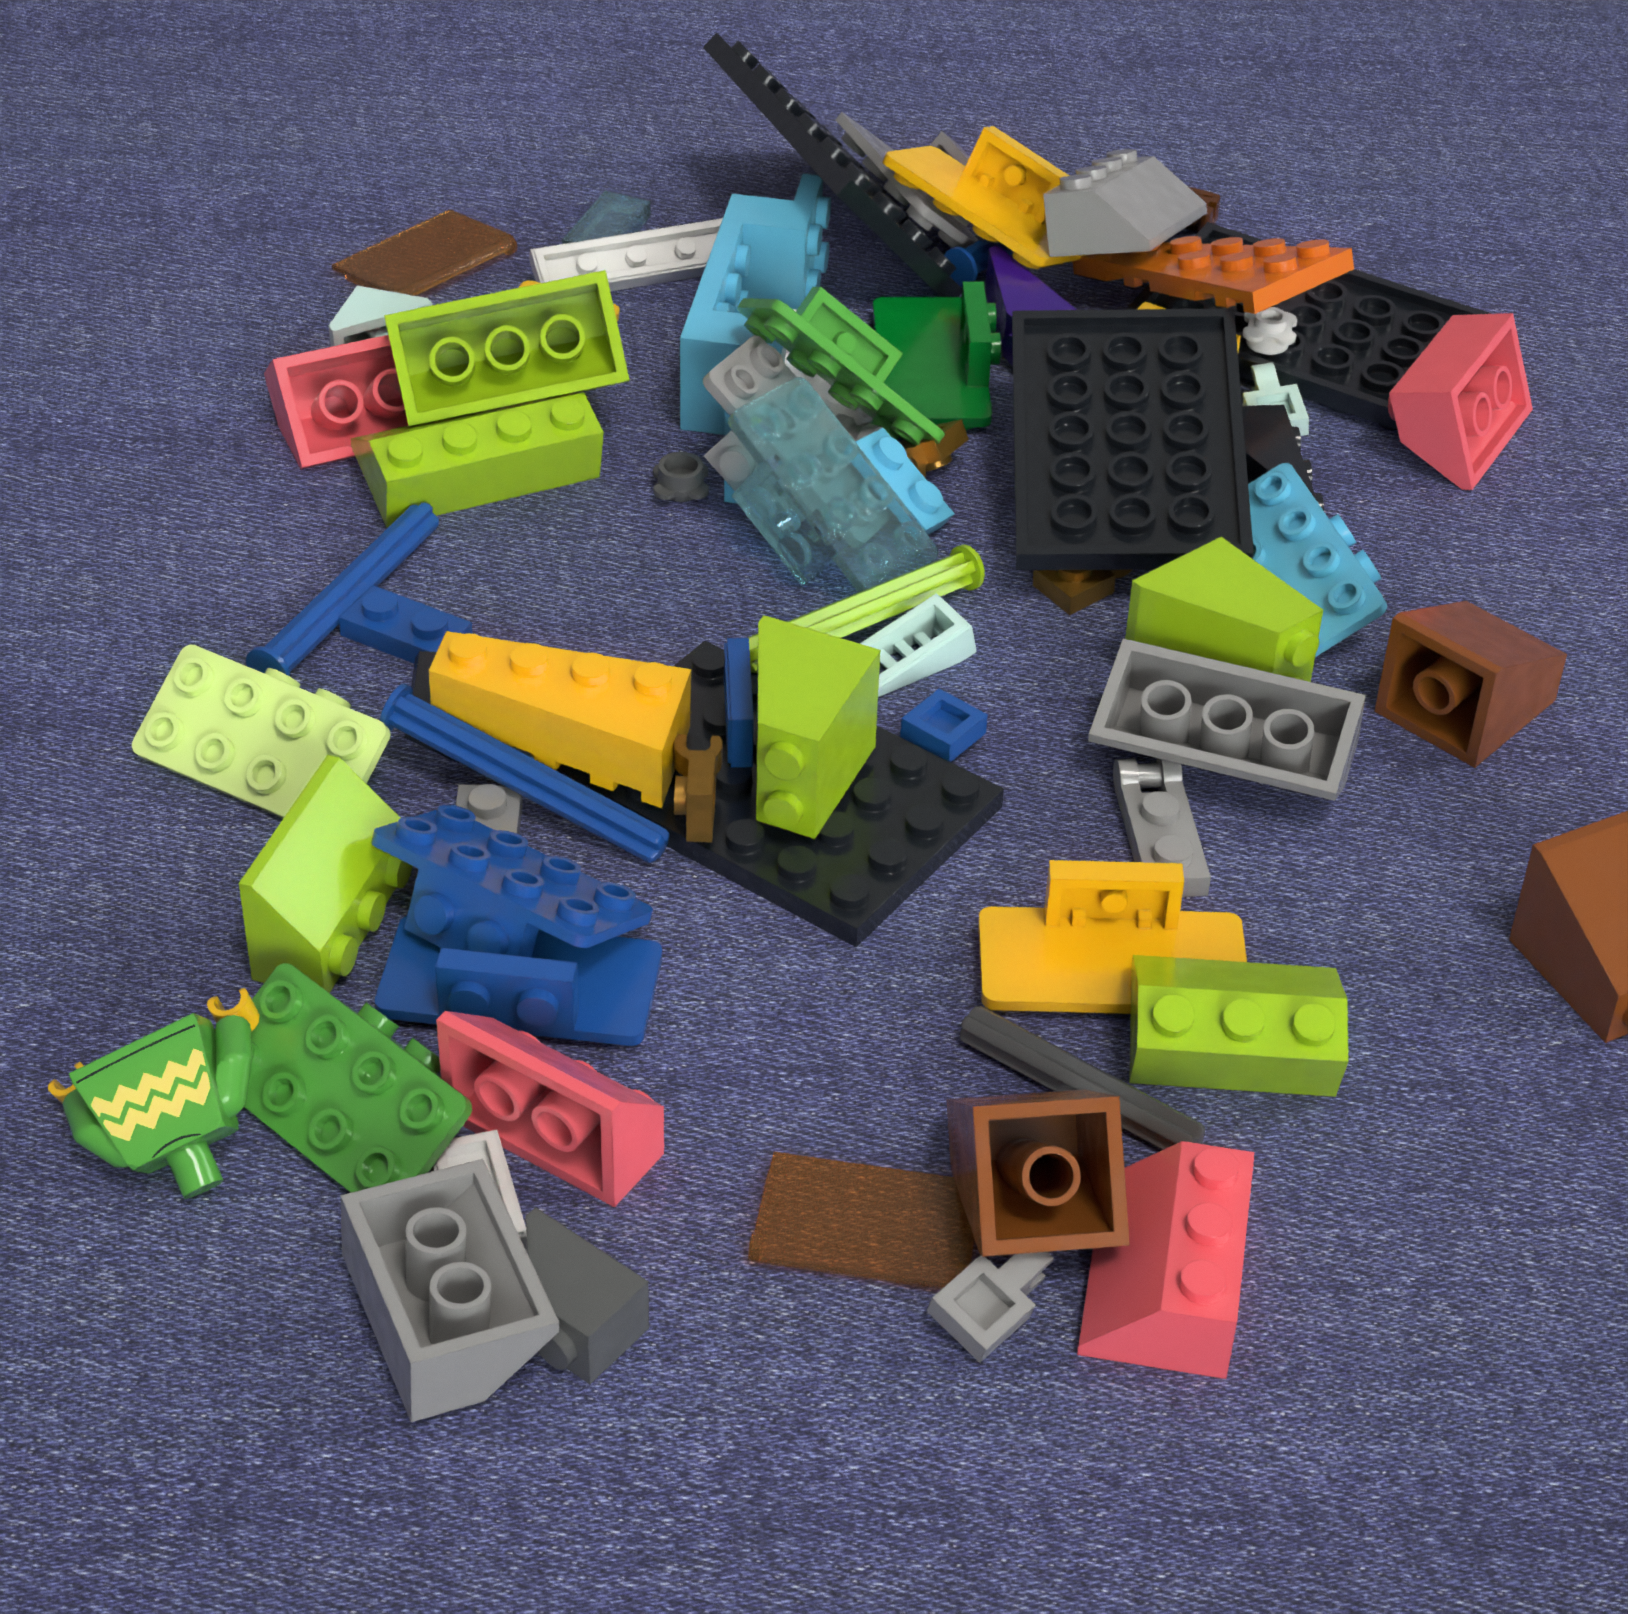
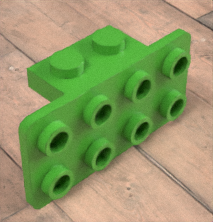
M812 287L796 312L778 299L743 298L737 306V310L747 318L744 326L753 335L760 336L769 344H772L775 340L790 352L786 359L792 366L807 376L814 377L816 374L831 385L828 393L837 402L851 410H856L859 407L872 418L871 424L883 427L892 438L897 441L904 439L913 445H919L923 439L932 440L939 444L945 436L943 430L884 384V381L903 353L822 287Z
M289 963L277 966L253 997L252 1001L259 1012L260 1018L258 1025L251 1032L252 1064L246 1105L244 1106L247 1110L350 1193L425 1174L430 1171L472 1112L471 1101L441 1078L439 1074L440 1060L437 1054L413 1037L406 1047L402 1046L392 1038L399 1026L367 1002L359 1012H356Z

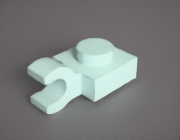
M1273 362L1251 366L1255 387H1251L1250 392L1243 393V406L1285 405L1291 426H1297L1301 436L1309 435V417L1297 384L1280 386Z

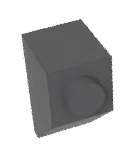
M535 1207L526 1215L528 1256L559 1320V1332L538 1352L551 1366L560 1370L568 1369L588 1384H591L649 1329V1283L646 1279Z

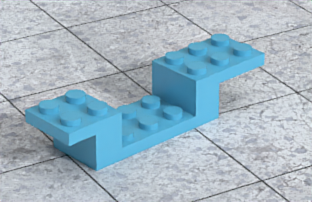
M802 175L794 201L740 194L731 195L680 336V430L721 434L725 437L738 425L705 388L703 377L749 338L754 336L744 326L747 318L737 310L743 298L778 299L790 308L797 310L812 287H820L821 273H826L829 261L830 245L829 242L822 241V232L829 225L831 198L823 197V180L819 175ZM774 340L769 345L773 346L780 353L785 363L786 349ZM724 480V502L746 504Z

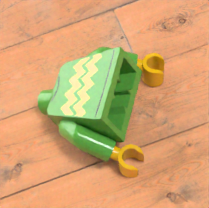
M245 988L239 989L241 994L240 1001L230 1010L224 1009L218 996L211 997L208 1000L207 1007L216 1022L215 1029L211 1020L192 1013L85 1066L81 1062H77L74 1064L77 1070L68 1073L73 1085L67 1089L56 1079L50 1081L48 1090L63 1104V1110L76 1143L115 1168L130 1167L133 1171L149 1174L169 1165L184 1199L202 1194L221 1184L224 1180L208 1145L239 1130L236 1114L246 1105L252 1064L251 1032L258 1025L260 1018L259 1012Z

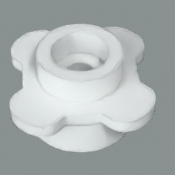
M1270 307L1257 314L1245 312L1244 320L1248 323V326L1243 329V337L1252 350L1261 354L1275 355L1286 351L1289 345L1295 342L1296 334L1292 331V328L1297 325V317L1275 307Z

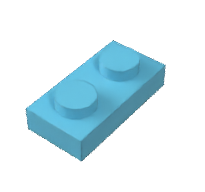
M884 428L855 441L841 455L843 460L912 543L938 530L954 515V512L943 500L939 489L925 479L907 457L904 447L896 439L892 438Z

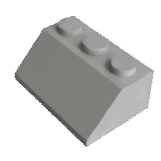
M484 1159L340 1195L342 1256L410 1422L484 1402L559 1332V1320Z

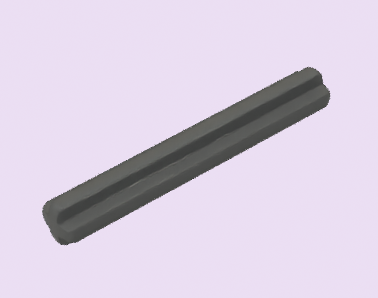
M976 1006L963 1019L960 1039L965 1044L1054 1092L1090 1090L1120 1096L1122 1128L1150 1144L1164 1150L1181 1141L1203 1143L1205 1127L1202 1123L982 1006Z

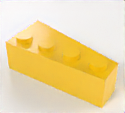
M446 631L429 668L431 705L510 747L529 752L535 760L555 771L563 764L589 773L591 784L614 791L621 784L641 791L642 802L659 808L663 807L675 772V738L679 734H685L687 737L690 729L691 669L667 666L657 662L648 663L603 656L598 653H584L541 646L535 643H520Z

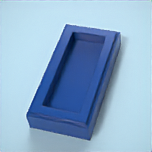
M727 638V643H724L727 762L731 763V767H753L754 716L749 638Z

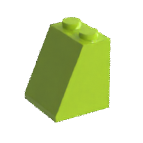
M1219 537L1132 580L1125 639L1311 682L1315 655L1319 647V632L1323 609L1227 540Z
M763 615L759 620L756 729L757 821L813 839L817 837L876 747L881 650Z

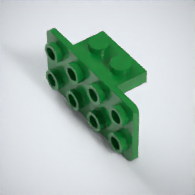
M962 281L961 297L876 298L873 301L874 330L903 353L884 381V384L935 425L962 419L965 430L989 426L992 422L989 392L990 365H1000L1001 338L1000 333H995L996 304L987 303L984 282Z

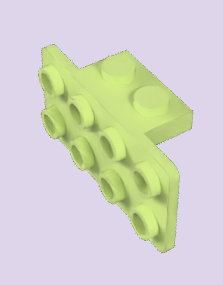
M187 645L180 651L132 741V749L138 756L147 761L284 818L327 755L340 757L367 784L391 734L389 728L383 722L350 709L351 704L327 690L318 688L316 693L313 694L301 689L299 682L278 670L267 668L264 674L196 645Z

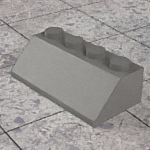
M1136 149L1107 152V158L1091 161L1092 166L1076 169V175L1060 178L1059 186L1043 194L1049 257L1151 251L1207 214L1205 201L1154 156L1137 157Z
M1122 639L1089 731L1088 741L1335 801L1345 788L1357 748L1366 695Z

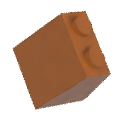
M1468 601L1399 612L1392 618L1374 712L1476 768L1556 701L1567 654Z
M1628 811L1532 845L1509 937L1511 943L1605 1043L1628 1034Z
M1071 1090L946 1099L951 1172L982 1257L1130 1246L1120 1096L1090 1090Z

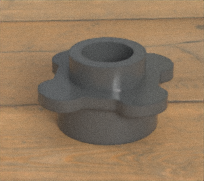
M689 452L669 453L663 456L659 464L653 468V476L658 479V483L653 487V493L659 499L687 502L693 499H703L709 494V485L704 483V478L708 476V467L695 454Z

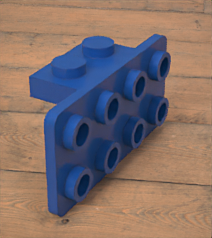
M441 805L437 810L414 817H402L398 822L374 829L371 841L374 847L418 868L404 929L440 948L532 957L539 929L575 947L589 948L650 923L653 908L636 899L635 892L630 888L618 883L601 882L581 872V866L575 861L560 856H547L529 847L527 839L517 833L494 830L475 821V814L463 807Z
M405 916L399 922L374 1000L375 1009L392 1020L437 1024L436 1019L443 1012L450 1011L491 1017L517 1031H524L536 1036L635 1046L640 1044L645 1037L662 963V946L653 940L614 937L589 948H579L539 929L532 957L440 948L405 930L407 918Z

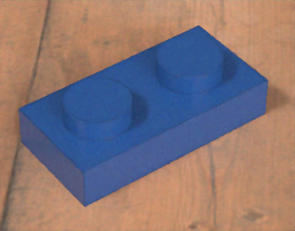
M374 585L339 616L341 636L411 663L415 662V657L419 651L437 652L446 631L473 634L472 622Z

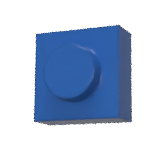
M939 688L901 718L900 737L952 762L986 734L988 714Z

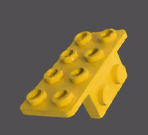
M994 126L983 128L966 166L933 146L888 151L882 161L885 166L894 171L893 177L896 181L912 189H921L934 198L932 203L939 210L954 216L960 215L973 224L972 230L978 236L991 242L1002 243L1014 251L1012 256L1017 262L1028 268L1040 269L1041 267L1064 264L1079 260L1083 256L1049 257L1043 194L1059 186L1060 178L1069 175Z
M1049 860L1044 908L990 906L983 908L979 913L978 931L982 1004L990 1010L1131 1014L1133 955L1247 962L1242 920L1238 915L1230 912L1180 911L1184 888L1182 863Z

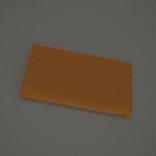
M449 209L332 264V269L344 274L348 281L359 286L416 296L502 253L511 255L517 252L518 246L515 238L509 233Z
M773 1152L755 1230L750 1239L748 1262L941 1290L971 1264L975 1238L954 1177Z

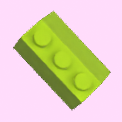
M326 756L239 882L251 977L254 981L265 983L277 966L289 963L330 993L340 976H347L351 972L362 941L369 931L374 932L379 928L388 900L396 888H403L411 875L412 865L371 844L374 829L398 822L401 817L340 757Z
M1133 955L1129 1083L1336 1097L1349 1062L1348 1001L1336 968Z

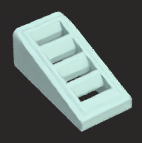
M937 593L860 643L881 650L880 663L886 670L879 674L878 697L954 666L977 652L972 626ZM915 644H918V645L921 646L920 648H918V649L915 650V651L910 647V646H913V645H915ZM898 652L904 658L897 662L890 655Z

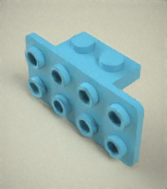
M1281 463L1248 484L1254 550L1253 560L1323 609L1319 632V647L1315 657L1385 613L1387 603L1374 584L1382 579L1377 569L1363 549L1355 555L1352 553L1349 547L1354 545L1356 540L1339 514L1330 519L1327 517L1291 464Z

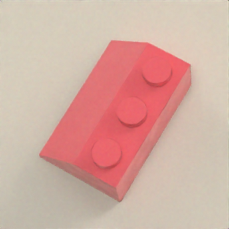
M1513 313L1452 315L1389 392L1388 411L1391 419L1396 421L1400 442L1461 490L1474 489L1533 410Z
M389 335L272 359L264 372L278 427L300 469L355 457L351 447V438L408 426Z
M445 1011L436 1019L441 1078L467 1097L472 1104L471 1115L463 1127L476 1134L497 1130L502 1148L614 1208L664 1155V1106L655 1102L646 1093L639 1090H631L598 1073L586 1062L573 1060L540 1043L530 1033L517 1031L494 1018Z
M1181 1141L1124 1168L1130 1246L1093 1248L1077 1355L1227 1379L1238 1319L1255 1152Z

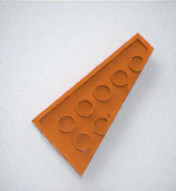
M1187 236L1174 239L1170 243L1163 242L1151 251L1083 255L1081 259L1072 261L1073 271L1076 275L1103 281L1123 278L1125 286L1134 288L1149 282L1150 291L1193 301L1215 297V305L1225 308L1235 306V303L1243 302L1244 312L1257 314L1354 269L1352 248L1329 247V241L1323 239L1305 241L1296 246H1286L1285 239L1281 238L1261 240L1253 245H1243V239L1240 237L1215 240L1211 244H1202L1201 237Z

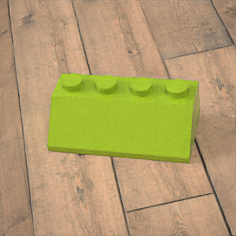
M606 270L384 315L409 427L630 382Z
M578 392L424 425L404 426L351 438V447L387 528L411 505L419 506L422 502L430 504L433 507V513L438 516L600 478L604 432L585 393Z

